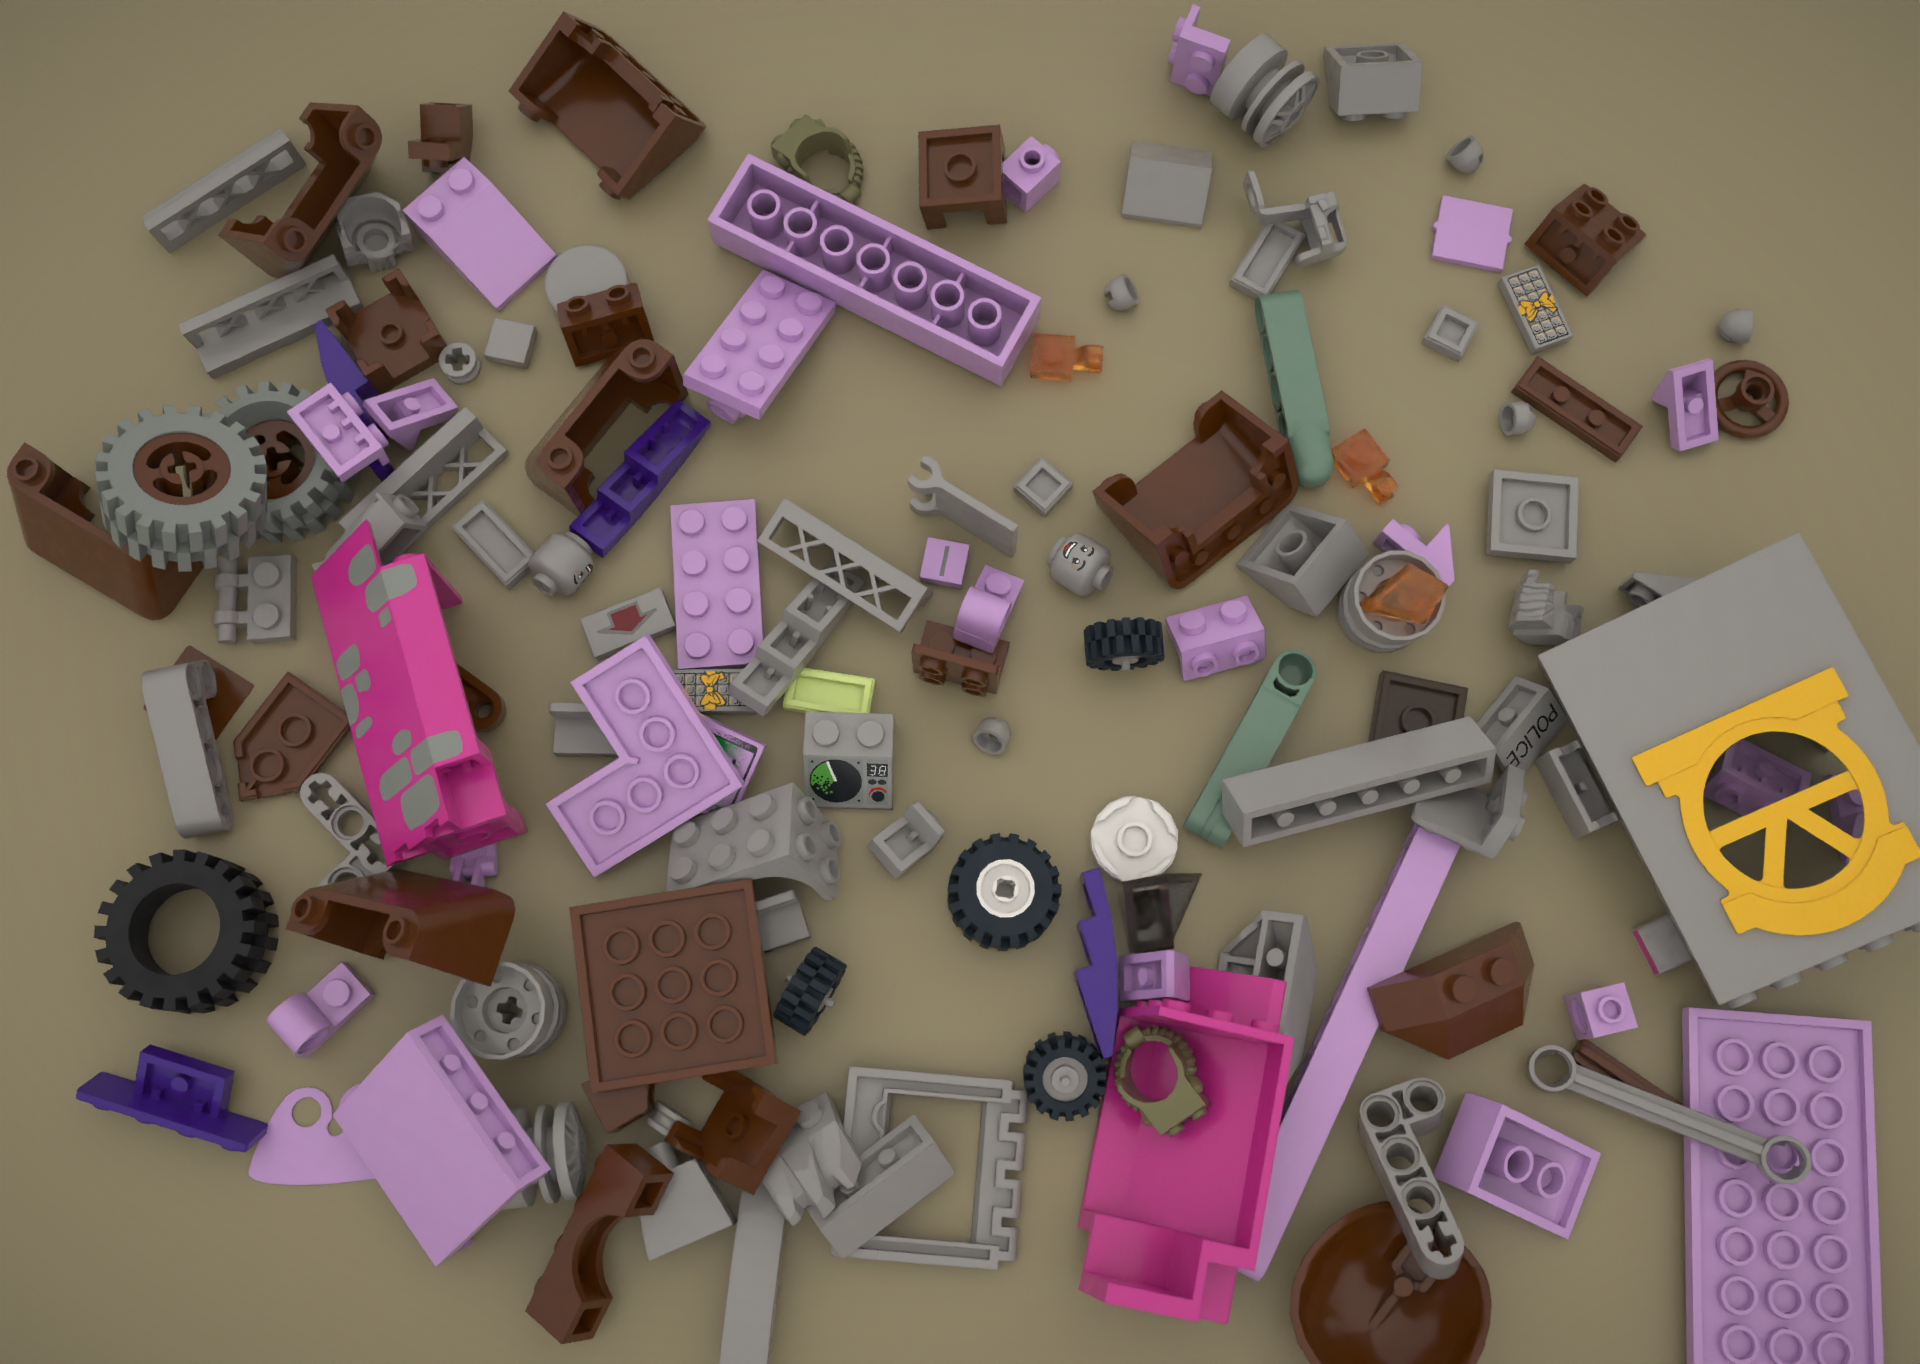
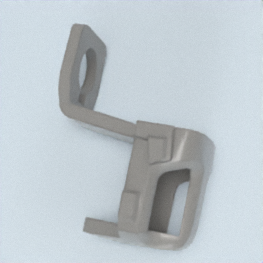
M1247 171L1243 187L1252 216L1258 224L1268 225L1300 221L1303 232L1306 234L1305 238L1309 250L1297 255L1295 259L1297 267L1329 260L1344 252L1347 246V237L1340 217L1339 202L1335 191L1310 196L1305 203L1265 208L1255 171ZM1330 223L1333 225L1338 243H1334L1329 227Z

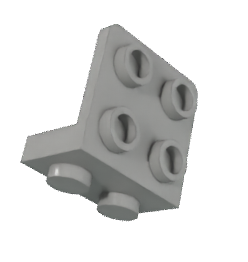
M1508 764L1488 795L1474 788H1468L1414 802L1411 818L1425 831L1444 836L1461 844L1462 847L1470 852L1480 853L1494 860L1507 839L1514 841L1524 825L1525 816L1521 815V809L1528 795V791L1523 789L1525 771Z

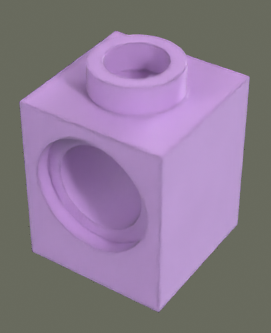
M1624 982L1563 996L1576 1040L1596 1038L1638 1028Z

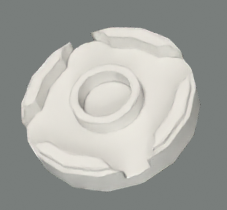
M1125 796L1110 802L1097 815L1090 832L1091 852L1097 866L1110 878L1124 884H1144L1159 878L1173 863L1178 849V830L1171 814L1158 802L1142 797Z

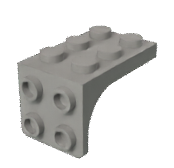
M791 782L687 820L674 828L671 835L666 892L744 879L755 880L765 877H784L809 885L825 901L835 899L837 897V882L840 881V869L838 866V846L841 844L840 831L833 821H829L817 808L813 799L809 796L806 797Z

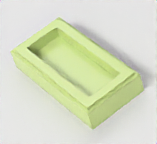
M804 668L786 690L783 709L799 713H805V711L871 713L876 680L874 678Z

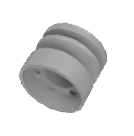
M1268 33L1258 35L1236 54L1218 78L1210 96L1211 104L1229 120H1237L1245 115L1241 129L1247 135L1254 134L1253 139L1261 148L1268 147L1277 141L1298 121L1314 97L1320 83L1319 77L1312 71L1304 72L1305 67L1299 60L1292 61L1285 66L1288 58L1287 50Z
M1387 551L1371 558L1342 586L1337 599V618L1345 635L1358 647L1373 653H1392L1426 635L1440 621L1446 605L1445 586L1438 570L1424 557L1409 551ZM1383 599L1389 603L1387 606L1389 612L1387 614L1381 611L1383 605L1381 600Z
M499 962L491 987L465 979L459 982L451 998L450 1021L454 1031L468 1051L483 1059L506 1060L527 1058L543 1052L558 1038L566 1022L567 1001L562 985L549 971L535 964ZM511 1004H516L517 1007L523 1009L521 1017H516V1014L510 1012Z
M573 1101L558 1103L555 1111L551 1105H539L534 1127L530 1115L525 1108L510 1109L551 1170L540 1180L518 1193L501 1210L533 1206L537 1196L538 1184L542 1197L547 1204L559 1202L561 1194L565 1201L577 1200L585 1189L587 1143L575 1103Z

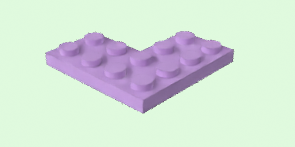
M649 633L570 682L619 756L545 803L594 878L744 786V780Z

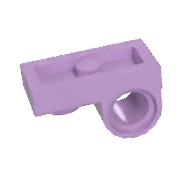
M985 565L975 587L971 586L963 600L952 638L993 654L1022 591L1025 580Z
M341 962L307 994L298 993L282 1002L271 1012L266 1022L295 1056L308 1058L376 995L348 963Z

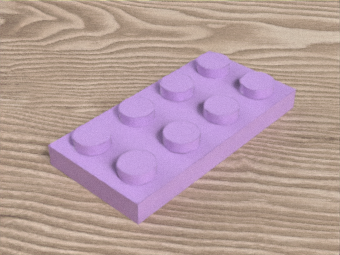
M762 270L683 374V386L760 420L835 314L836 302L766 270Z
M755 499L670 505L678 670L745 668L755 657L758 645L764 640Z

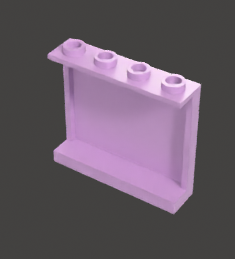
M444 1015L408 1031L332 1114L435 1267L473 1243L470 1239L518 1193L540 1180L551 1170Z

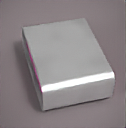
M1668 914L1632 929V933L1655 976L1692 960Z

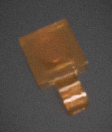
M1034 333L1030 378L1071 381L1072 370L1101 373L1103 346L1084 345L1075 348V336Z
M1366 428L1331 448L1335 466L1352 488L1363 482L1379 505L1394 497L1393 491L1398 489V485L1388 472L1383 471L1390 460Z

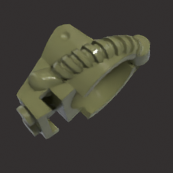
M805 114L801 119L796 118L791 123L787 132L773 139L771 150L773 158L787 173L810 184L812 183L809 176L801 169L803 162L809 155L818 151L828 150L829 154L841 157L850 167L847 177L849 185L841 192L836 188L822 190L850 204H853L861 196L858 188L861 187L864 176L862 158L854 144L850 143V140L844 133L837 128L826 127L821 119L813 120Z
M1137 1024L1123 1034L1125 1044H1121L1119 1047L1120 1052L1116 1054L1117 1061H1114V1067H1116V1070L1113 1071V1076H1116L1114 1082L1117 1085L1118 1094L1121 1093L1122 1095L1121 1099L1123 1101L1126 1100V1105L1133 1107L1135 1112H1141L1143 1123L1146 1126H1154L1160 1136L1169 1134L1170 1138L1185 1129L1182 1124L1192 1118L1195 1122L1208 1113L1206 1108L1211 1105V1102L1205 1093L1202 1094L1203 1083L1195 1075V1071H1197V1066L1194 1063L1196 1062V1057H1193L1192 1053L1194 1052L1192 1048L1189 1049L1188 1041H1184V1037L1181 1034L1177 1035V1031L1173 1029L1170 1031L1168 1027L1164 1026L1161 1028L1160 1025H1155L1154 1028L1147 1026L1146 1029H1143ZM1145 1041H1158L1168 1045L1167 1049L1177 1065V1083L1172 1093L1165 1099H1151L1142 1094L1136 1088L1131 1078L1130 1066L1131 1059L1135 1053L1134 1049Z

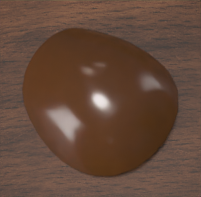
M1382 1201L1365 1205L1348 1213L1330 1225L1315 1240L1303 1257L1295 1274L1291 1288L1290 1317L1297 1342L1310 1364H1477L1484 1350L1490 1327L1492 1302L1490 1285L1485 1272L1465 1245L1460 1266L1454 1275L1447 1279L1439 1280L1425 1274L1414 1257L1390 1202ZM1409 1206V1208L1414 1212L1424 1214L1421 1211ZM1436 1228L1431 1231L1432 1234H1433V1238H1434V1235H1435V1230H1436ZM1435 1239L1433 1240L1431 1252L1440 1251L1443 1258L1448 1257L1449 1249L1440 1250Z

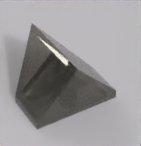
M1165 873L1122 881L1116 890L1130 955L1174 949V938L1202 873Z

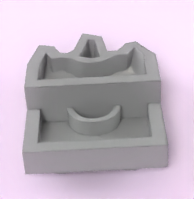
M826 1091L799 1106L798 1109L801 1110V1113L762 1180L779 1210L792 1227L802 1219L803 1210L808 1205L814 1206L825 1219L836 1207L834 1189L838 1186L845 1188L854 1187L860 1172L861 1162L855 1145L844 1131L835 1103Z

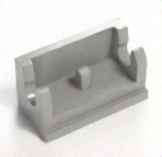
M1579 739L1561 748L1558 747L1548 751L1534 761L1574 840L1620 820L1617 811L1611 812L1579 750L1583 747Z

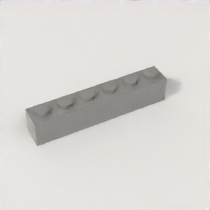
M1468 716L1222 779V814L1242 847H1247L1491 783L1496 747L1474 720Z

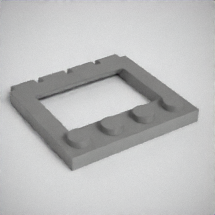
M849 1066L843 1128L853 1141L858 1156L888 1134L892 1093L896 1095L904 1094L972 1100L974 1102L982 1101L971 1242L891 1236L887 1234L880 1235L877 1233L847 1257L998 1270V1261L1015 1262L1019 1228L1001 1226L1002 1217L1019 1218L1022 1180L1006 1179L1005 1170L1023 1171L1026 1133L1008 1131L1009 1122L1027 1123V1091L1012 1090V1080ZM832 1246L831 1256L840 1257Z

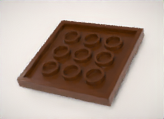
M744 879L569 907L591 1093L778 1064L754 880Z

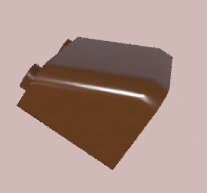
M564 11L508 91L520 102L518 109L525 116L535 122L543 119L553 123L600 168L597 172V175L602 180L599 186L616 200H620L621 197L631 199L696 142L706 129V125L609 34L597 26Z
M310 102L299 119L308 125L310 131V142L306 144L304 150L315 158L319 164L282 218L273 223L266 216L258 215L249 224L242 223L236 219H229L218 236L268 275L279 279L306 267L337 222L339 211L349 197H354L369 175L382 144V133L376 121L358 105Z
M649 339L633 341L613 353L528 455L525 470L533 484L579 517L595 500L589 491V486L595 477L591 471L584 467V459L631 403L647 414L653 405L663 403L671 406L677 399L683 402L688 396V391L683 386V378L674 355Z
M1222 390L1210 400L1201 404L1196 410L1193 422L1196 437L1141 481L1135 484L1127 475L1122 473L1105 479L1100 486L1092 491L1099 508L1157 575L1173 589L1184 588L1287 507L1298 490L1299 481L1290 441Z
M25 442L12 458L7 468V478L25 543L32 552L145 619L161 620L175 609L203 569L202 561L191 562L192 571H178V562L168 561L164 570L152 567V558L149 554H146L141 562L129 555L128 544L119 548L112 540V534L91 523L95 514L85 506L83 501V493L87 494L91 487L69 474L45 454Z
M397 869L308 889L294 901L286 929L379 959H384L387 952L394 957L491 987L514 920L515 904L511 896L492 888Z

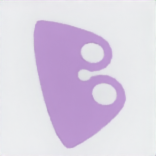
M360 1084L354 1085L344 1093L339 1107ZM310 1087L294 1090L278 1106L268 1123L266 1135L259 1140L248 1171L249 1177L256 1181L281 1185H319L375 1179L343 1131L337 1136H332L328 1133V1124L332 1121L331 1101L324 1092ZM302 1098H313L321 1107L320 1118L312 1126L301 1127L293 1120V1107Z

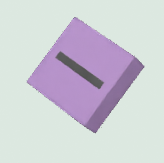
M928 537L920 572V581L962 589L970 545Z

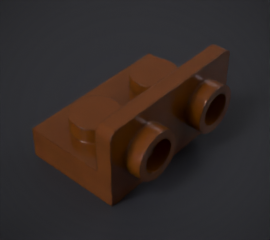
M637 283L615 285L605 291L586 296H575L557 304L560 327L575 367L607 359L616 351L639 339H649L655 342Z

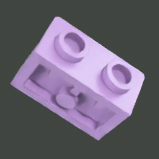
M331 382L287 411L291 420L342 483L375 460H378L382 466L390 462L383 449L389 445L386 438L374 423L368 427L365 426L358 417L363 414V411L348 391L341 395Z
M1741 739L1727 748L1717 759L1714 773L1706 780L1704 796L1745 816L1809 788L1812 774ZM1787 819L1788 827L1792 823L1789 819Z

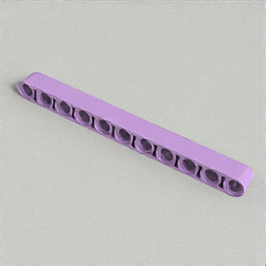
M1414 823L1283 1104L1255 1271L1237 1268V1272L1256 1282L1263 1277L1379 1025L1367 988L1403 972L1461 844L1439 834L1427 832L1416 823Z

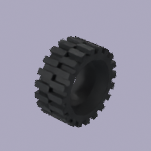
M186 849L173 850V856L161 852L148 856L152 867L135 863L127 869V872L133 879L129 883L117 879L109 890L118 896L114 903L102 901L98 913L108 915L106 926H95L94 938L106 941V948L95 950L98 963L113 966L103 975L109 984L123 986L118 992L127 1000L140 1001V1006L150 1009L191 1014V1012L204 1014L214 1012L215 1005L228 1007L238 1002L234 992L250 993L258 985L250 977L254 972L266 974L272 964L263 960L262 957L265 949L277 950L279 939L269 937L268 928L279 927V920L277 914L266 912L265 908L275 903L270 893L257 889L263 883L255 875L244 872L246 868L233 862L199 851L194 853ZM201 889L212 899L219 913L220 932L217 943L208 958L199 966L182 974L171 975L161 969L151 955L148 944L150 923L158 908L171 896L185 890Z

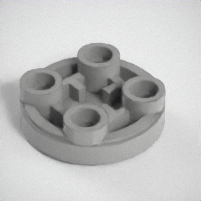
M580 245L562 252L551 263L545 277V292L553 310L558 315V303L567 301L575 296H586L605 291L615 285L629 284V278L622 262L614 253L596 245Z

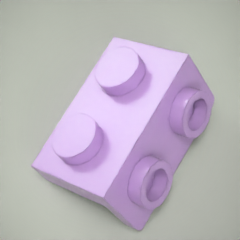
M1193 4L1187 18L1179 17L1173 32L1172 41H1174L1167 61V63L1173 65L1170 82L1184 86L1192 93L1211 96L1218 78L1224 71L1231 40L1198 28L1197 23L1201 7Z
M1247 595L1165 617L1166 630L1180 658V671L1185 681L1264 660L1266 657L1265 629Z

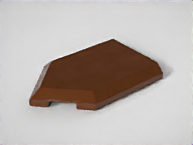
M287 671L233 741L240 783H238L239 801L244 802L300 791L304 781L319 771L351 729L346 711Z

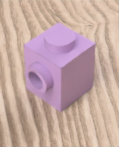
M1032 136L1002 163L1004 195L1025 213L1059 182L1061 161L1058 154L1052 147L1047 144H1040Z

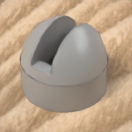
M1474 136L1464 138L1447 154V159L1452 166L1464 173L1474 172L1479 167V164L1482 163L1484 157L1482 147Z
M1122 274L1107 284L1104 296L1113 297L1107 303L1112 309L1122 311L1139 303L1136 288L1127 274Z
M1748 309L1729 311L1722 317L1719 324L1720 335L1729 342L1749 343L1753 328V311Z
M1521 401L1505 402L1501 406L1499 424L1505 435H1521L1534 427L1536 414L1532 412L1533 408L1531 405Z
M988 717L978 725L973 735V741L981 751L987 754H1002L1010 741V727L1003 719L999 721L995 717Z

